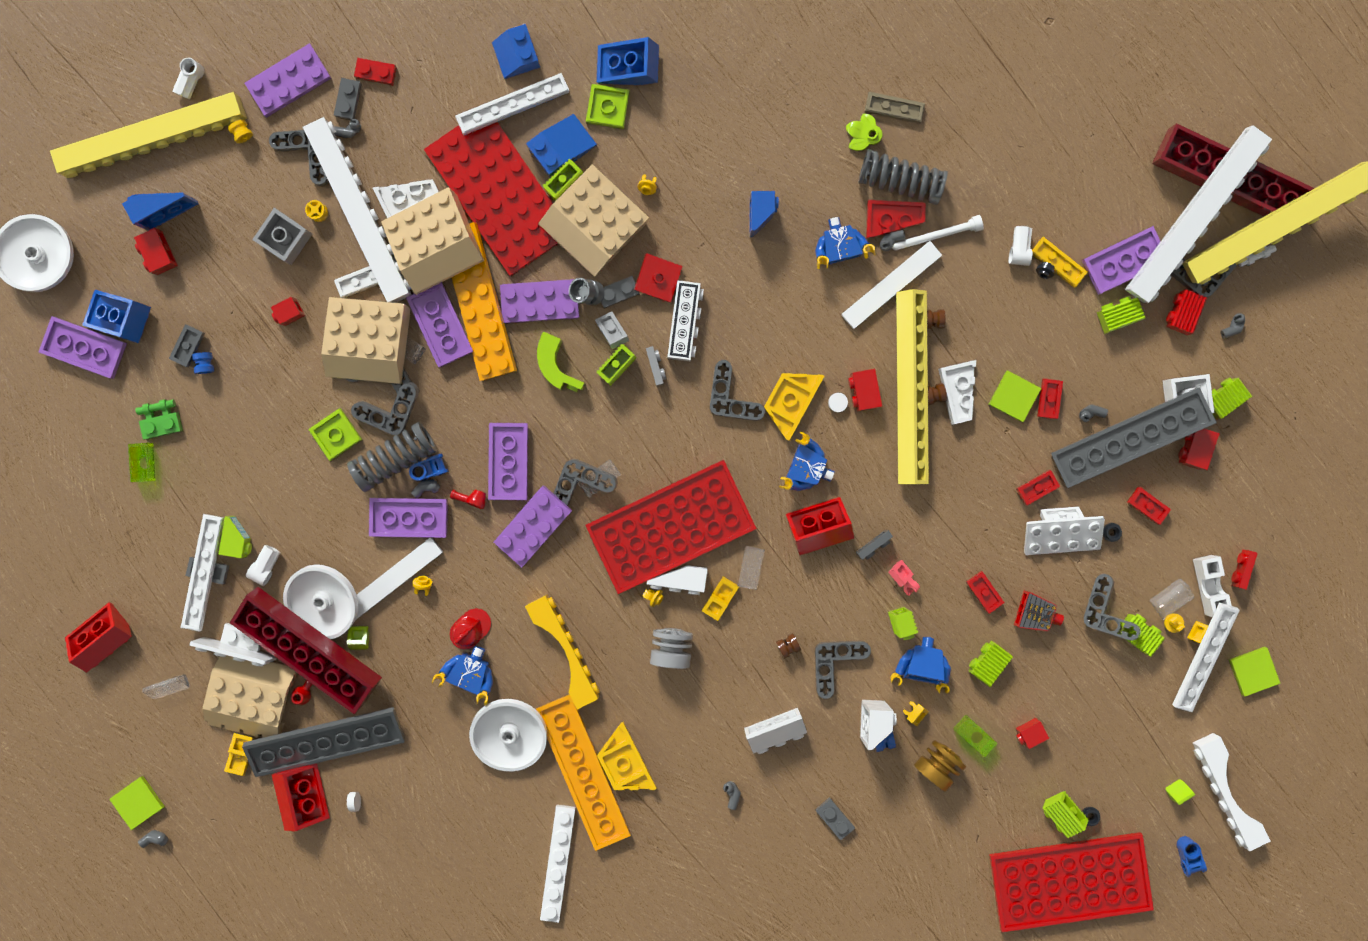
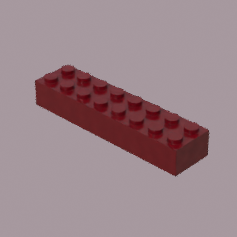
M1176 123L1167 130L1152 164L1202 187L1230 148ZM1256 161L1257 165L1251 172H1247L1243 177L1245 179L1243 184L1238 189L1235 188L1231 193L1232 198L1230 201L1264 217L1315 188Z
M259 587L245 596L230 621L231 625L353 714L366 703L382 679L372 669Z

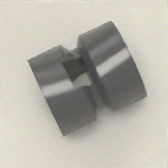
M576 278L569 286V296L576 303L597 305L603 300L604 288L598 281Z

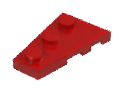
M868 200L866 239L923 224L925 222L926 203Z

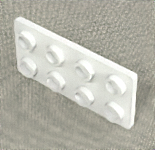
M1079 507L1042 509L1040 511L1042 521L1026 523L1025 555L1101 549L1104 517H1084Z
M229 623L224 625L221 641L202 637L190 642V646L196 647L195 650L207 652L209 650L213 651L216 656L226 657L228 655L232 656L233 660L252 661V665L262 667L277 660L274 655L260 651V645Z

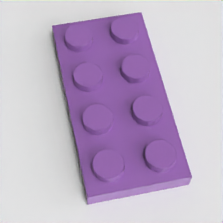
M309 43L245 82V85L263 115L267 118L330 80L331 76Z
M1154 226L1082 260L1098 295L1135 277L1161 242Z
M574 279L500 285L504 324L580 318L579 303L574 302L569 296V286Z
M442 282L417 295L413 294L406 297L439 368L474 352Z
M51 316L39 353L114 379L127 343Z
M489 423L488 500H528V423Z
M543 485L493 543L520 567H523L572 510Z
M370 498L369 536L446 538L448 499Z

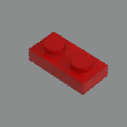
M357 57L354 77L393 86L397 67L394 64Z
M1042 379L1037 417L1058 419L1063 381Z
M1048 470L1019 486L1016 490L1024 504L1029 505L1059 488L1060 485L1053 472Z
M1137 487L1127 501L1129 505L1157 525H1161L1171 511L1169 507L1141 487Z
M1242 549L1237 558L1238 565L1236 571L1232 574L1231 586L1247 590L1257 552Z
M980 571L966 581V584L987 613L990 614L1005 603L983 571Z

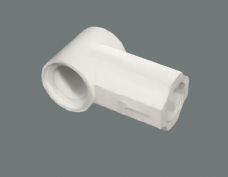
M185 58L180 63L181 72L172 92L190 99L198 79L204 75V68L192 58ZM195 65L194 71L190 73V67Z
M1016 226L1014 228L1013 246L1009 252V264L1030 265L1032 260V249H1030L1032 228L1027 226Z
M264 545L256 562L248 569L246 577L265 586L272 576L271 570L281 552L271 546Z

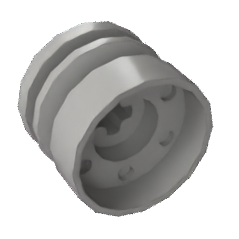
M676 628L653 630V636L661 639H652V643L660 646V649L651 650L650 664L666 668H690L691 654L683 651V649L692 647V643L684 640H693V634Z

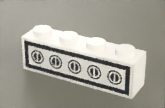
M677 281L668 359L690 362L691 357L695 358L696 346H693V338L698 337L699 327H695L696 319L700 320L701 308H698V300L703 299L704 289H700L701 283Z

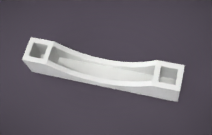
M1212 733L1193 742L1195 747L1193 750L1194 754L1203 764L1202 771L1212 783L1210 787L1220 800L1218 804L1221 810L1227 814L1228 818L1226 821L1230 828L1234 829L1236 833L1235 840L1238 845L1248 851H1252L1271 842L1263 824L1246 815L1231 795L1226 776L1229 753L1222 738Z

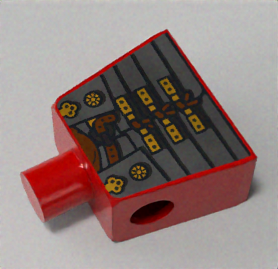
M1024 590L1014 625L1020 628L1049 631L1051 624L1062 625L1064 615L1055 613L1057 605Z

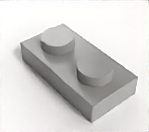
M612 311L595 319L597 326L611 349L629 341L627 334Z
M653 346L648 347L646 351L656 386L664 385L663 380L666 379L664 369H659L658 362L661 361L659 351H654Z

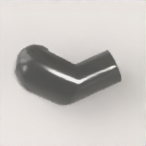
M352 119L346 128L335 126L337 132L334 134L338 137L350 139L360 132L361 124L357 119Z
M904 230L887 233L880 242V249L882 251H889L896 241L905 240Z
M1237 313L1233 317L1230 327L1220 331L1223 339L1242 332L1245 324V316L1243 314Z
M1090 404L1080 411L1079 417L1083 422L1090 421L1089 419L1095 415L1105 418L1108 414V409Z
M433 479L422 480L411 493L416 498H419L425 491L437 493L440 490V485Z
M729 781L723 786V790L730 797L727 807L737 810L741 792L735 783Z
M152 830L138 840V844L142 848H145L150 843L164 846L168 842V837L163 832Z

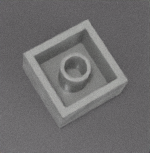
M273 208L252 240L284 262L292 265L313 233L276 208Z

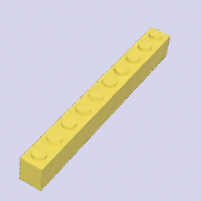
M231 92L51 150L50 153L56 172L66 178L76 177L77 173L91 172L99 166H110L118 160H129L136 154H148L151 152L150 150L155 148L162 149L174 142H185L187 138L192 136L200 137L205 135V132L211 130H222L224 126L230 125L237 120H245L247 117L241 98L235 92Z
M1368 161L1359 163L1184 261L1182 264L1192 283L1204 284L1210 281L1212 275L1216 273L1219 275L1228 271L1230 265L1234 263L1238 265L1246 261L1248 255L1252 253L1256 255L1264 251L1265 246L1268 244L1274 245L1282 241L1283 236L1286 234L1292 235L1300 231L1301 226L1308 223L1310 225L1320 219L1319 216L1322 214L1333 213L1338 210L1337 206L1342 203H1351L1357 199L1356 196L1360 193H1368Z
M912 289L896 292L898 484H929L927 291Z

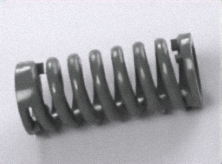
M868 149L858 183L866 184V177L870 176L869 186L873 187L881 171L879 189L883 190L892 171L888 189L892 193L902 173L898 194H904L912 176L908 197L913 198L922 178L918 200L923 201L932 180V186L928 192L930 193L928 202L938 205L946 184L948 171L932 168L929 172L927 165H922L919 169L917 162H913L909 167L908 160L904 159L899 164L898 157H892L889 162L887 154H883L879 159L877 151Z
M417 422L411 427L416 436L414 440L419 441L421 449L415 444L407 430L402 431V435L410 446L412 454L406 449L398 435L393 437L395 444L403 455V459L398 455L389 440L384 442L395 465L392 464L380 445L375 447L386 470L381 467L375 454L371 450L367 451L366 455L376 469L377 475L372 472L370 465L362 455L358 456L357 459L361 468L366 473L365 476L357 466L358 462L356 459L347 463L352 478L363 492L374 488L375 483H383L384 478L390 479L393 473H400L402 467L405 469L409 468L411 462L418 463L420 457L426 458L428 455L437 452L432 437L421 422Z

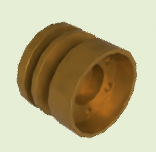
M934 740L931 744L938 750L935 752L928 747L926 750L932 756L931 759L921 755L914 766L937 787L946 792L954 783L949 777V773L951 772L959 776L960 773L954 767L957 765L964 770L967 766L949 747Z

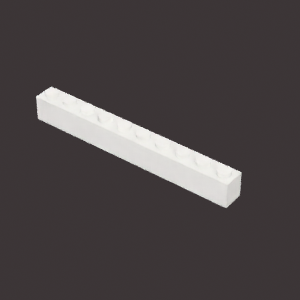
M323 117L304 126L303 129L386 301L397 303L411 296V287L406 279H404L393 257L394 254L390 244H387L385 240L387 236L384 228L378 226L376 220L379 218L375 210L370 209L368 205L370 199L365 191L362 192L359 186L362 185L361 180L351 170L354 166L348 156L345 157L343 153L345 147L342 141L336 139L334 133L337 131L331 121L328 122Z
M1255 126L1245 128L1125 290L1136 298L1138 297L1143 303L1153 302L1159 295L1158 290L1162 285L1165 286L1171 279L1170 274L1173 270H1177L1182 265V258L1186 253L1189 254L1196 245L1194 242L1197 238H1201L1208 230L1206 226L1209 222L1214 221L1220 214L1219 209L1231 200V193L1235 188L1238 189L1245 181L1243 177L1246 173L1251 172L1255 168L1258 157L1263 156L1270 147L1268 144L1272 140Z

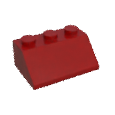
M840 497L786 514L799 556L854 539L852 523Z
M108 602L65 637L69 663L86 673L132 637L129 624L112 603Z
M317 763L272 774L284 831L296 832L330 818Z

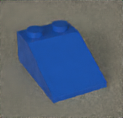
M649 37L598 45V84L646 85L658 83L659 45Z
M574 114L540 132L526 143L530 152L550 178L554 176V173H557V170L562 168V165H565V162H568V159L575 162L597 146Z
M183 192L135 194L128 197L127 201L122 203L132 223L147 231L160 226L199 204L197 200Z
M94 290L82 326L139 343L151 307L127 298Z

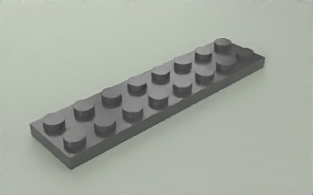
M1200 387L1056 450L1051 455L1066 487L1069 488L1216 423V420Z
M392 707L243 743L242 748L255 777L404 743L405 736L395 709Z

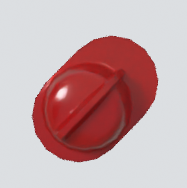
M482 609L468 610L450 628V640L460 649L465 650L474 647L489 632L491 627L490 616Z

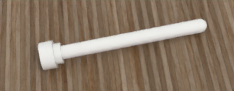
M977 215L971 217L967 223L896 242L892 249H903L967 230L981 231L984 229L981 216Z

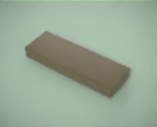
M869 92L864 112L920 124L925 103Z

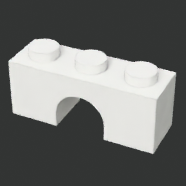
M1209 555L1195 558L1193 563L1204 613L1207 616L1213 617L1219 602L1231 606L1229 594L1223 591L1220 583V577L1225 576L1221 556Z

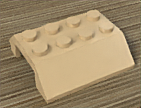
M220 656L211 672L202 708L204 720L208 721V725L219 728L225 725L227 730L239 733L243 730L244 734L259 737L260 734L262 738L281 734L284 723L281 720L288 692L294 686L297 672L285 664L273 661L261 667L252 665V661L245 660L240 662L233 660L232 656Z

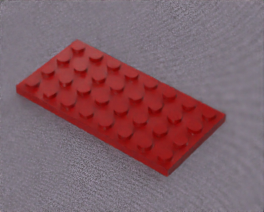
M498 122L463 135L458 125L424 148V151L447 185L458 195L466 213L473 222L477 223L479 232L510 277L559 244L538 225L553 203Z
M724 460L585 525L617 594L757 529Z
M1141 832L989 854L1001 932L1154 910L1144 839Z

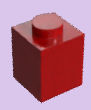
M289 297L271 307L273 311L271 315L274 321L283 326H287L305 316L298 300L294 297Z
M1037 718L1015 728L1018 733L1016 738L1020 745H1025L1028 749L1049 739L1041 721Z

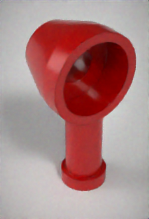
M475 489L468 496L452 490L450 499H456L473 507L484 509L486 493Z
M306 680L303 686L296 687L291 693V701L299 706L308 703L311 699L309 689L313 684ZM296 694L300 695L301 700H297Z

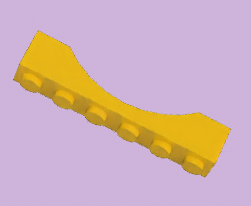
M547 594L527 604L525 608L533 624L551 633L564 649L571 671L568 693L578 710L597 700L600 690L596 682L592 683L589 677L591 672L587 665H583L581 661L583 656L578 648L575 649L572 643L574 641L570 631L566 632L563 626L565 624L564 618L561 614H557L555 610L557 605L553 597L549 598Z

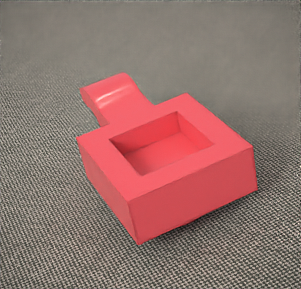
M903 560L898 561L888 572L900 587L904 585V592L908 596L912 594L913 590L917 592L920 588L919 584L912 579L914 574Z

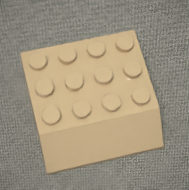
M592 164L552 204L538 225L590 274L596 277L647 224L649 217Z
M450 187L381 221L398 267L416 295L484 261L458 195Z
M329 297L321 353L326 377L401 384L411 309L401 303Z

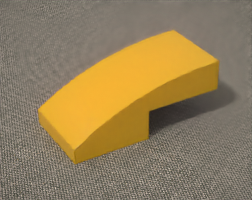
M723 576L703 607L702 612L718 621L739 586Z
M234 733L228 750L230 754L224 769L225 772L245 776L248 760L242 746L244 742L253 740L252 737Z

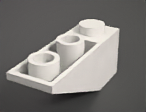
M688 565L647 580V584L651 585L650 588L662 589L663 586L670 587L669 591L681 592V589L689 590V594L700 595V592L705 590L707 568Z

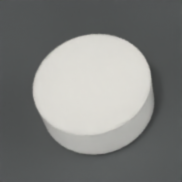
M835 393L828 400V406L834 412H841L848 405L847 397L842 393Z
M350 792L347 797V808L350 812H357L361 807L360 793Z

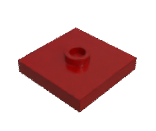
M646 253L634 291L671 303L682 266Z

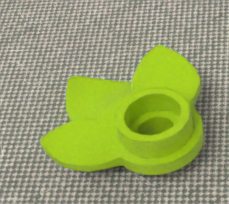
M863 114L861 121H852L846 125L847 132L853 137L849 144V148L852 150L862 151L869 145L878 144L882 140V130L876 126V120L872 115ZM871 132H876L874 137L869 136Z

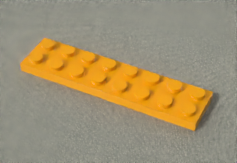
M473 222L469 225L484 261L453 276L452 281L468 340L474 351L472 354L479 380L485 381L515 372L517 368L478 225Z
M570 694L536 708L546 724L547 739L595 851L631 836L580 713Z

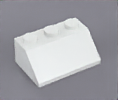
M862 700L860 738L868 750H873L893 731V725H896V713L885 701Z
M798 708L744 728L752 752H757L758 754L768 751V748L774 745L775 747L783 746L787 740L801 739L807 733Z

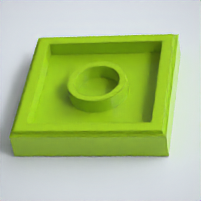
M592 84L586 123L624 129L630 90Z
M1007 370L988 405L1020 422H1024L1041 388Z
M339 408L308 429L329 461L334 460L363 440L342 408Z
M1267 647L1259 648L1229 660L1241 695L1244 697L1280 684Z
M144 776L139 777L109 799L131 830L165 807Z

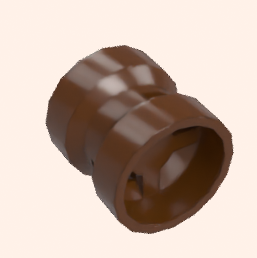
M938 309L934 312L927 310V329H931L933 326L938 329L945 328V310Z
M943 383L936 384L935 388L928 386V405L934 404L937 400L940 403L947 401V393Z
M793 633L784 640L776 641L784 659L793 652L801 651Z

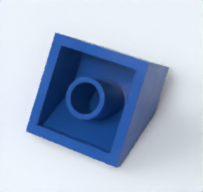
M526 24L506 30L492 42L504 79L540 68Z
M751 191L750 237H754L773 218L774 213H777L779 197H775V191Z

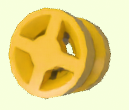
M243 119L233 122L228 127L229 132L234 135L236 143L246 142L253 136L252 131L247 128V123Z
M312 200L307 203L305 212L309 218L316 222H322L328 217V208L320 201Z

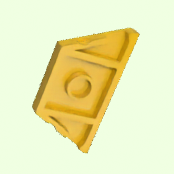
M781 374L764 409L786 440L789 441L824 375Z
M624 721L621 722L599 751L597 757L614 790H655L657 787Z

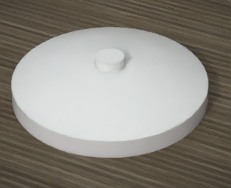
M28 214L8 221L0 229V277L7 284L26 292H42L55 287L67 276L73 263V245L68 233L57 222L45 216Z
M324 565L306 566L294 573L285 585L283 593L284 606L329 639L341 636L355 622L358 614L356 592L349 580L337 570Z
M500 699L488 703L477 712L470 727V744L476 756L486 765L501 771H518L533 765L541 757L546 747L547 728L542 716L532 706L519 700Z

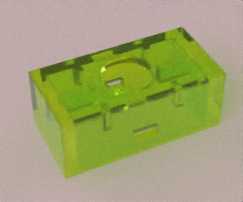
M153 443L128 444L130 482L156 481ZM146 457L147 468H142L139 464L140 459Z
M967 715L953 728L984 757L998 744ZM974 732L982 734V740L979 743H974L971 739Z

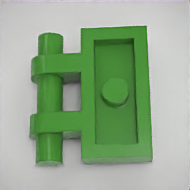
M166 399L160 400L159 403L143 404L142 407L135 409L137 415L145 414L146 417L145 420L139 421L143 440L183 431L179 412L171 413L170 408L176 407L174 399L168 401ZM162 411V416L154 417L153 412Z

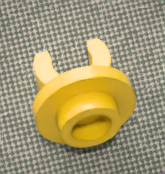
M643 175L642 180L638 183V190L644 195L654 194L657 189L656 177H653V180L650 181L646 180V175Z
M427 576L415 578L413 580L414 593L418 594L419 590H424L425 596H428L432 587V580Z
M649 588L643 594L644 598L651 601V607L659 606L664 598L662 595L663 591L660 589L654 591Z
M1171 613L1166 616L1164 626L1168 631L1176 633L1185 628L1184 620L1179 614Z

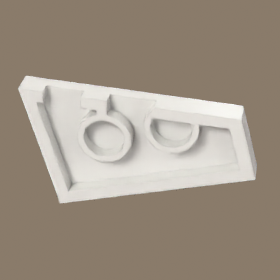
M433 179L402 185L395 184L388 187H373L387 218L439 192Z
M976 360L938 369L941 383L944 384L947 393L946 404L951 425L972 420L974 400L972 394L973 384H975L974 367H976Z

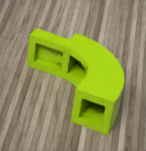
M543 332L537 347V360L544 377L560 390L563 389L565 384H568L566 388L577 392L578 389L583 391L585 383L565 375L557 365V353L562 340Z

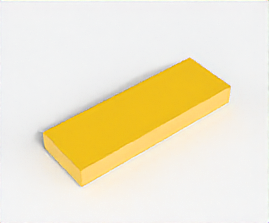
M1042 237L1032 249L1033 256L1041 262H1048L1054 265L1055 273L1074 288L1078 286L1088 273V271L1045 237Z

